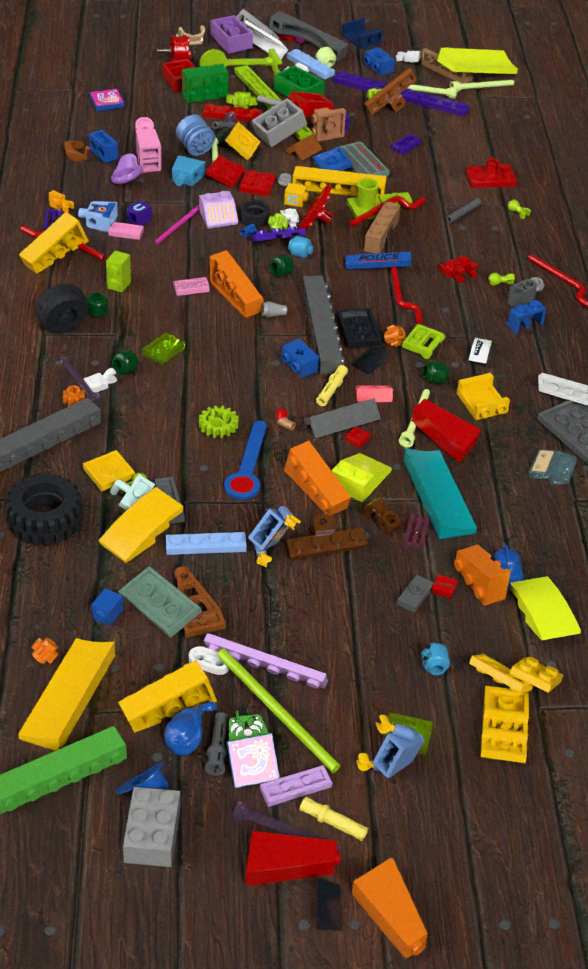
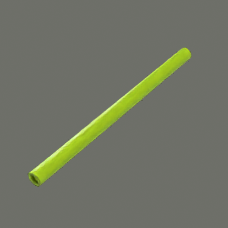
M225 648L218 652V658L332 773H335L340 768V764Z

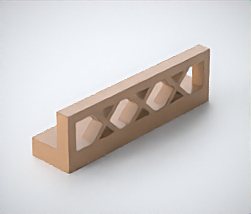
M426 48L422 50L421 65L461 84L472 80V74L468 72H453L437 61L439 54Z

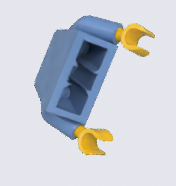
M281 506L278 509H269L248 537L254 543L258 556L257 564L267 568V563L272 560V557L266 555V549L277 544L288 528L295 530V525L297 523L300 524V520L293 516L287 507Z
M380 715L379 718L382 723L375 722L379 732L385 734L391 731V733L387 734L374 761H370L368 754L361 753L358 755L359 760H356L361 771L373 768V770L381 771L387 778H390L414 760L424 743V738L415 729L397 723L391 724L386 715Z

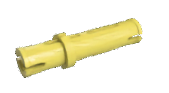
M339 365L335 373L331 374L329 382L316 398L318 405L326 406L337 387L343 383V378L348 373L347 367Z
M307 796L301 803L300 811L308 813L317 818L318 822H325L360 841H363L368 832V827L335 812L326 804H319Z

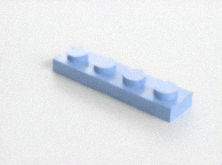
M298 49L287 53V59L296 64L300 63L307 66L310 72L323 79L335 75L334 69L320 63L319 60L310 57Z
M245 532L166 535L167 555L246 552Z

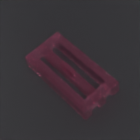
M411 514L404 546L423 549L430 517L422 519L420 515L416 518L414 517L415 514ZM413 523H416L413 541L409 542ZM424 524L421 541L416 543L420 525Z

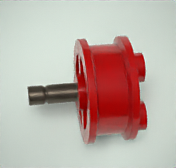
M171 35L169 48H157V54H170V62L191 58V50L188 47L190 39L186 35H182V37Z

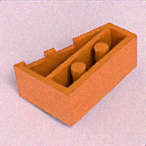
M474 545L457 551L456 560L454 561L456 570L460 571L466 584L470 585L476 598L480 599L484 606L504 600L511 571L509 569H502L500 567L501 563L498 560H491V555L479 545Z

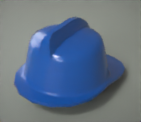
M507 545L503 549L497 550L494 556L491 557V560H498L501 563L500 567L502 569H509L511 571L507 588L510 589V583L522 581L523 579L520 557L516 551L508 549Z
M163 762L155 764L147 771L123 783L117 788L116 794L125 793L130 790L133 792L134 787L166 790L169 784L160 769Z

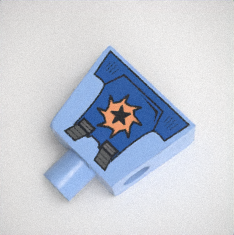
M93 201L88 209H79V218H86L87 227L105 232L109 231L112 222H115L118 217L117 202Z

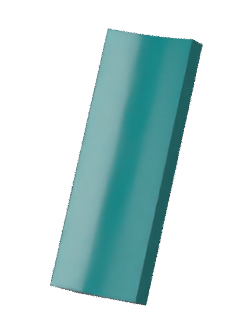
M405 448V466L438 538L444 539L476 533L477 527L440 450L419 451Z

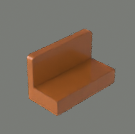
M314 134L286 149L288 155L296 152L300 161L322 150Z

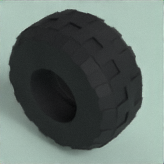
M57 284L42 293L36 303L35 312L45 330L55 334H63L78 328L85 321L89 305L78 287L71 284Z

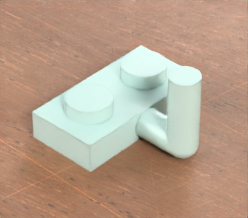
M139 474L131 486L120 479L116 480L110 493L116 495L120 489L126 492L119 506L128 510L141 497L150 492L155 484Z

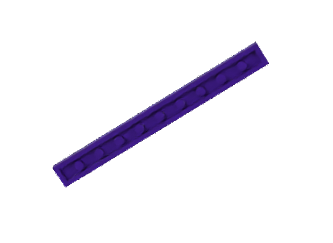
M339 71L334 77V83L364 91L373 88L383 89L388 85L382 81L363 78L344 71ZM409 88L400 93L406 102L465 117L470 108V105L463 102H455L451 99L428 95Z

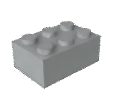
M288 98L251 121L255 134L270 147L277 145L307 125L303 110Z
M133 788L123 843L124 863L172 866L181 808L180 791Z

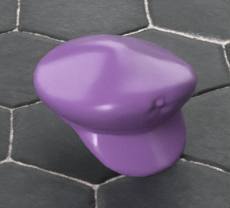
M130 153L122 156L111 176L113 183H129L142 173L143 167L137 164V157L134 154Z

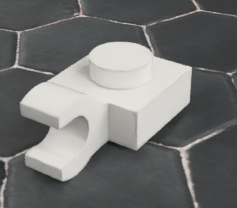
M296 209L280 210V214L286 216L289 227H296L297 229L296 223L299 222V216Z
M110 368L106 370L104 375L97 373L84 378V384L92 394L107 389L108 384L117 381L114 376L116 371Z

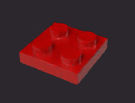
M219 155L207 169L205 175L233 188L245 173L246 168Z
M246 170L239 186V192L269 196L276 181V175Z

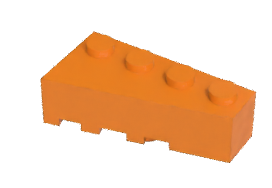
M225 250L211 255L210 284L245 318L260 313L261 305L264 302L262 295L229 252Z
M307 441L291 448L284 471L325 514L331 516L348 508L351 499L350 495L311 442Z

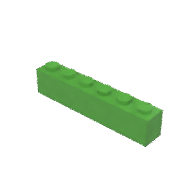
M112 726L1 774L0 814L12 811L18 806L35 801L45 794L55 792L61 787L78 782L86 776L98 773L104 768L113 764H119L127 759L126 744L116 728Z

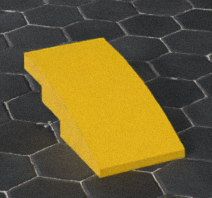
M155 487L126 510L99 539V543L127 563L155 543V537L169 528V521L183 512V505Z
M485 686L481 757L526 763L529 691L519 694L507 688Z

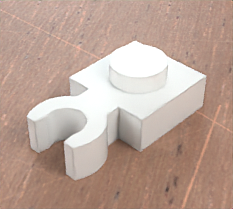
M421 51L398 52L396 61L405 60V62L416 63L421 58Z

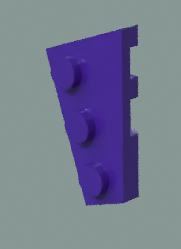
M288 227L287 231H281V228L271 229V233H265V230L256 231V234L251 236L253 242L306 235L305 228L296 229V227Z

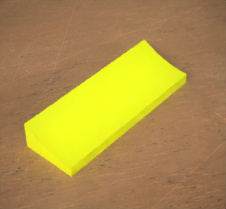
M441 48L437 60L453 72L517 74L518 68L510 62L503 50Z

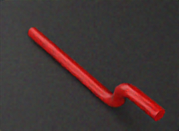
M393 196L385 202H399L406 209L413 210L426 203V198L422 197L414 203H408L401 196ZM385 202L349 222V225L354 227L380 212Z
M22 225L20 228L22 232L34 238H38L44 232H36L25 225ZM83 243L78 245V248L101 261H105L106 255Z
M529 255L528 260L579 290L576 294L577 301L588 308V300L583 297L586 293V288L583 284L536 256Z
M390 267L397 304L401 308L413 310L416 322L421 324L423 318L420 307L414 303L402 300L397 267Z

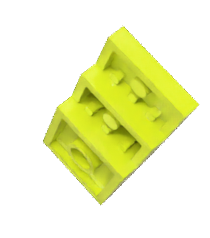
M548 576L510 583V591L518 599V607L525 614V622L541 640L581 633V629L566 600Z

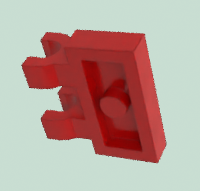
M465 255L439 264L440 272L448 278L453 276L459 283L465 280L461 275L465 272L471 278L478 275L474 270L478 268V264Z

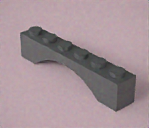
M280 10L271 16L269 29L279 34L301 37L319 48L330 47L336 55V62H339L346 56L348 43Z

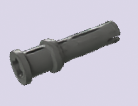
M218 712L214 716L212 743L207 749L208 762L205 765V771L213 776H219L225 772L224 759L227 756L225 739L229 717L223 712Z

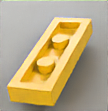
M479 654L471 657L469 664L476 667L478 672L488 674L493 677L494 681L508 685L511 691L521 694L522 692L532 690L533 685L510 675V668L487 655Z

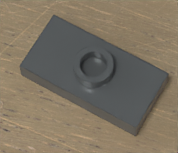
M416 575L397 599V605L415 613L432 591L434 582Z

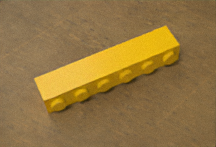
M296 166L293 174V184L307 186L306 191L321 192L328 184L332 187L330 191L332 194L358 196L357 182L362 178H372L379 182L378 197L385 194L387 176Z

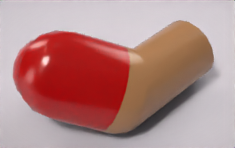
M283 408L278 409L276 412L277 424L293 431L296 423L288 420V411Z

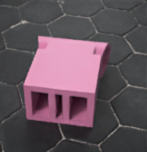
M147 117L139 118L136 121L138 164L143 167L142 172L161 171V144L154 129V123Z

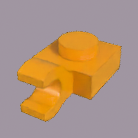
M54 190L49 192L51 207L67 213L69 208L74 209V202L65 200V195Z

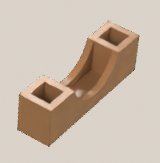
M393 202L384 203L365 235L364 251L375 254L381 253L389 228L395 229L399 222L400 205Z

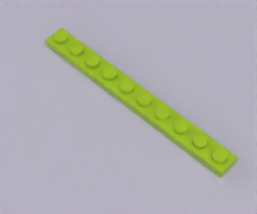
M247 65L235 68L234 73L257 97L259 95L282 102ZM264 103L269 109L274 107V105ZM304 126L293 134L301 141L312 135L313 132L307 126Z

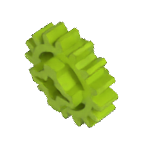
M240 91L227 95L226 100L227 103L234 104L236 108H249L252 105H257L258 101L257 97L250 96L251 93Z
M215 405L213 409L208 407L207 411L203 410L202 415H199V428H201V432H206V436L212 434L213 438H216L217 435L220 438H223V435L229 437L230 432L235 433V429H238L239 417L236 416V411L231 412L230 407L224 409V406L218 408Z

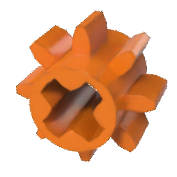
M398 325L387 327L388 331H385L384 334L386 343L391 346L395 345V347L402 345V341L406 337L404 329Z
M72 385L67 390H63V403H68V407L85 398V391H80L78 386Z
M48 637L44 640L39 638L32 646V649H34L32 656L41 664H44L46 661L51 664L58 655L56 652L58 649L57 644Z

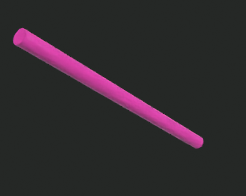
M199 205L157 238L155 243L159 244L198 212Z

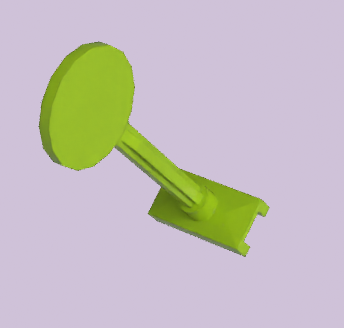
M212 49L202 55L199 63L200 67L224 64L225 68L226 66L265 65L270 66L274 74L280 72L277 66L281 65L282 61L275 49H269L268 57L264 59H227L222 51Z

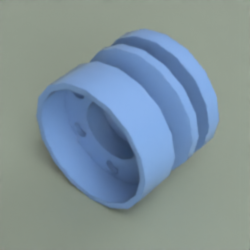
M199 115L187 116L176 128L177 138L193 156L204 154L215 142L216 136Z

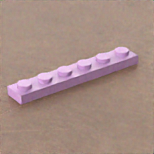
M207 633L204 639L208 649L219 652L225 648L237 661L239 659L246 661L248 665L254 668H259L260 666L266 668L272 674H284L292 681L298 682V680L306 682L308 686L316 689L318 687L325 689L328 682L327 675L320 671Z

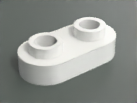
M198 646L189 652V663L197 660L204 671L216 675H222L229 671V668L218 658V651Z

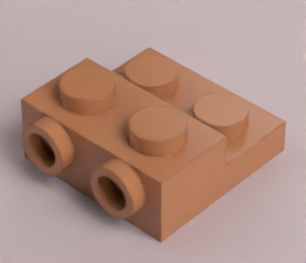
M328 107L314 110V114L311 115L313 127L310 130L318 141L344 137L346 110L344 108L329 110Z

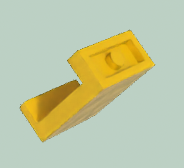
M491 373L461 379L458 382L457 395L475 420L508 413L510 399L508 397L502 398L493 386L494 377Z

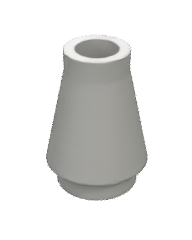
M270 301L263 302L261 305V315L266 318L286 316V305Z

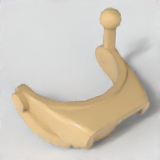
M203 25L200 26L201 33L198 35H189L180 27L176 36L182 37V35H186L190 39L189 45H199L203 43L205 27Z

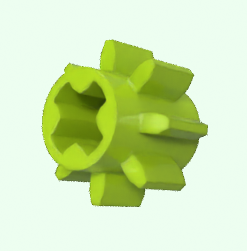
M275 213L273 217L270 216L268 221L269 226H271L270 229L281 228V231L283 229L287 230L289 223L286 220V216Z

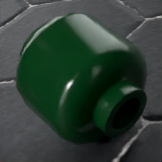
M280 255L271 259L269 268L274 276L283 277L292 273L294 264L290 256Z
M93 292L87 296L88 314L90 316L101 318L107 314L108 298L106 295L100 292Z
M132 350L118 352L113 356L112 366L121 375L131 373L138 367V357Z
M431 360L424 365L422 375L426 382L441 385L449 378L450 370L446 363Z

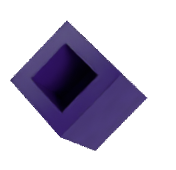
M140 200L127 207V221L131 224L142 226L152 220V207Z

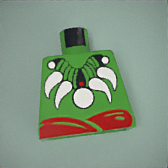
M241 708L237 710L236 717L229 719V741L269 734L261 716L258 714L249 715L248 709Z

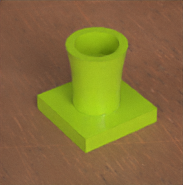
M362 178L357 182L358 197L347 199V205L354 218L381 204L377 197L379 188L377 180ZM378 213L374 214L373 216L369 217L368 219H374V218H376L377 215H378Z

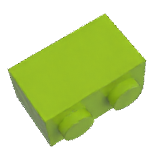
M114 251L107 259V289L123 293L130 284V254Z

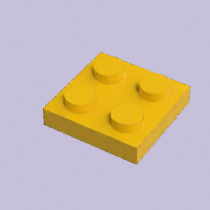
M237 122L225 139L246 160L252 156L260 143L239 122Z
M117 450L83 463V469L101 491L111 488L118 479L123 482L131 480L135 474L134 470Z
M524 657L513 665L510 671V675L548 693L561 683L563 674L559 673L556 668L539 664V661L532 657Z

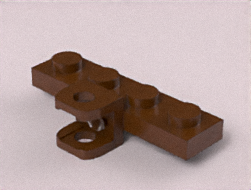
M329 514L314 516L311 536L286 540L290 561L367 548L368 545L363 527L335 531L333 520Z

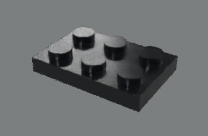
M371 308L337 311V318L348 348L382 345V338Z

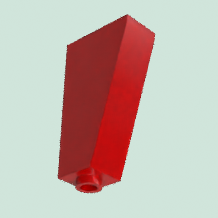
M425 398L420 404L416 403L414 406L412 422L453 459L461 463L477 443L481 430Z
M252 831L246 868V885L251 886L334 875L335 865L340 866L341 851H337V841Z

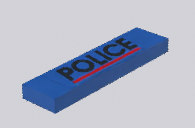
M411 252L346 255L347 270L411 266Z

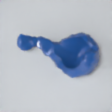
M213 701L184 709L176 714L165 728V743L170 751H173L176 755L186 756L199 746L203 733L201 716L205 711L209 712L217 709V705Z

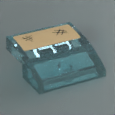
M538 449L529 471L530 478H548L550 484H568L576 465L577 457L560 451Z

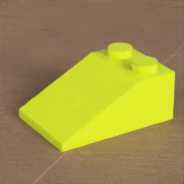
M359 453L341 460L331 471L350 497L363 502L392 471V468Z

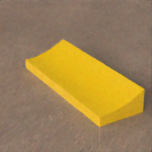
M78 638L75 639L18 733L20 740L54 751L63 748L115 657V642H92Z

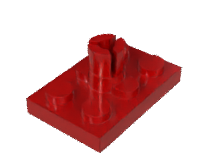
M488 158L486 166L473 165L466 167V174L472 188L514 187L517 184L511 166L507 164L499 165L497 158L495 162L494 158Z
M327 184L310 204L297 229H309L314 223L313 220L315 218L320 219L326 225L329 223L334 214L324 207L331 197V186Z

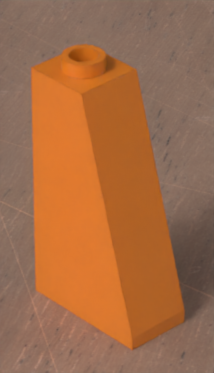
M390 858L353 881V897L404 958L407 959L413 954L415 956L420 954L426 947L427 931L395 861Z

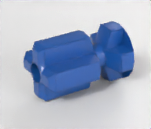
M250 224L241 229V236L246 238L249 234L251 235L256 232L255 224Z

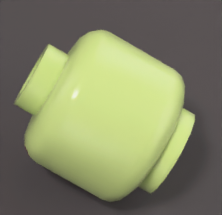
M322 47L317 52L316 59L320 63L332 67L335 64L336 55L330 47Z

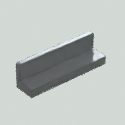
M373 398L304 418L305 426L311 425L314 438H318L379 420L380 414L376 400Z

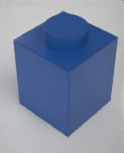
M106 588L92 603V617L98 622L109 626L124 610L123 596Z

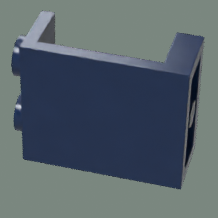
M362 17L343 23L342 37L358 48L364 49L382 43L383 30L378 28L368 31L365 29V18Z

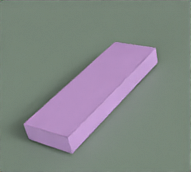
M324 765L260 784V791L267 806L270 807L331 788L332 781Z

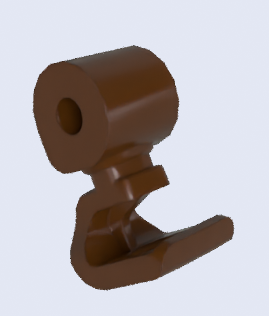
M381 497L365 506V518L375 514V518L378 519V526L383 533L387 534L401 525L400 518L393 510L385 511V505Z

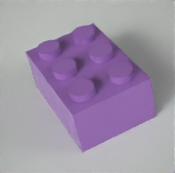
M235 15L210 20V35L227 53L232 54L237 51H246L253 48V33Z

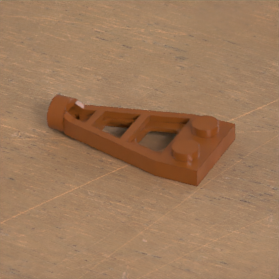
M187 566L178 567L174 571L178 590L184 594V590L195 588L198 595L188 598L196 604L202 603L207 611L198 614L182 628L185 638L225 629L226 622L219 606Z

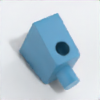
M178 155L172 168V180L177 186H182L183 184L193 186L205 176V161Z

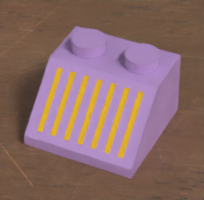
M230 191L199 195V212L208 229L238 224L235 202Z

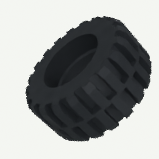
M34 474L30 478L27 476L22 479V482L18 481L14 488L10 489L6 497L9 529L14 533V536L20 540L22 539L27 544L51 546L52 543H62V540L71 538L72 534H75L82 524L81 492L68 478H61L58 474ZM41 507H54V508H56V509H54V510L47 511V512H36V511H33V510H35V509H37V508H41Z

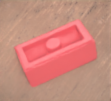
M355 386L357 402L375 398L376 402H392L393 389L391 386Z

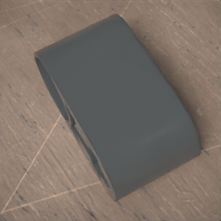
M526 279L511 285L507 303L510 306L516 307L517 305H524L534 300L537 288L536 281Z

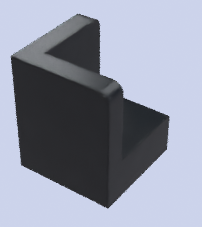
M228 127L214 130V134L222 147L229 145L225 141L231 132Z

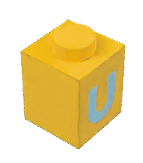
M288 183L285 190L284 204L303 207L304 202L308 201L309 193L306 192L307 186Z

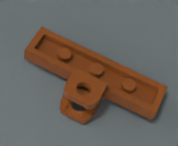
M410 68L364 103L369 114L374 115L386 104L391 106L396 112L405 106V100L400 93L417 81Z

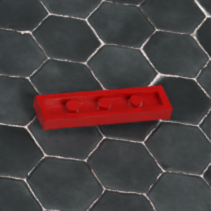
M214 104L205 105L203 110V117L248 122L262 114V110L256 108L245 109L243 107L215 106Z

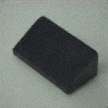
M372 347L354 361L352 366L366 374L372 373L389 359L386 347Z
M317 878L316 930H341V885Z

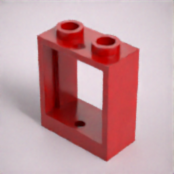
M189 59L162 63L163 77L174 92L182 91V69L195 68Z
M291 91L288 97L291 102L303 110L306 116L314 114L316 109L328 107L329 110H333L334 106L332 101L319 93Z

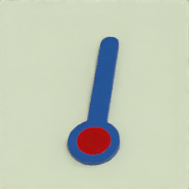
M264 421L253 423L240 470L228 476L224 482L226 494L234 499H251L260 491V481L253 475L266 431V423Z

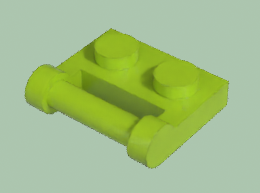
M417 324L403 341L402 348L421 354L423 358L429 359L437 345L444 341L445 335L439 331ZM430 338H433V341L429 344V346L425 347L424 345L426 344V342Z

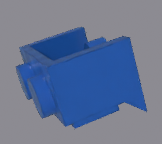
M531 300L530 303L525 305H517L516 308L510 309L509 319L505 324L515 333L519 332L520 324L524 328H529L531 322L528 319L534 318L540 325H543L546 307L538 300Z

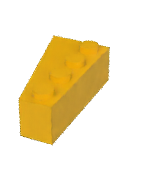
M65 212L25 248L19 256L24 265L37 274L52 265L55 259L65 257L66 252L76 250L81 243H87L88 239L79 220Z
M195 660L185 664L175 672L165 675L162 679L145 686L140 691L128 695L118 703L135 733L161 723L162 718H174L176 714L184 709L192 708L207 701L215 703L217 700L206 674L198 661Z

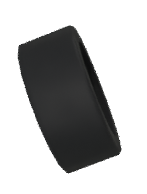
M251 200L241 205L240 220L247 226L255 224V227L264 226L268 223L270 207L267 203Z

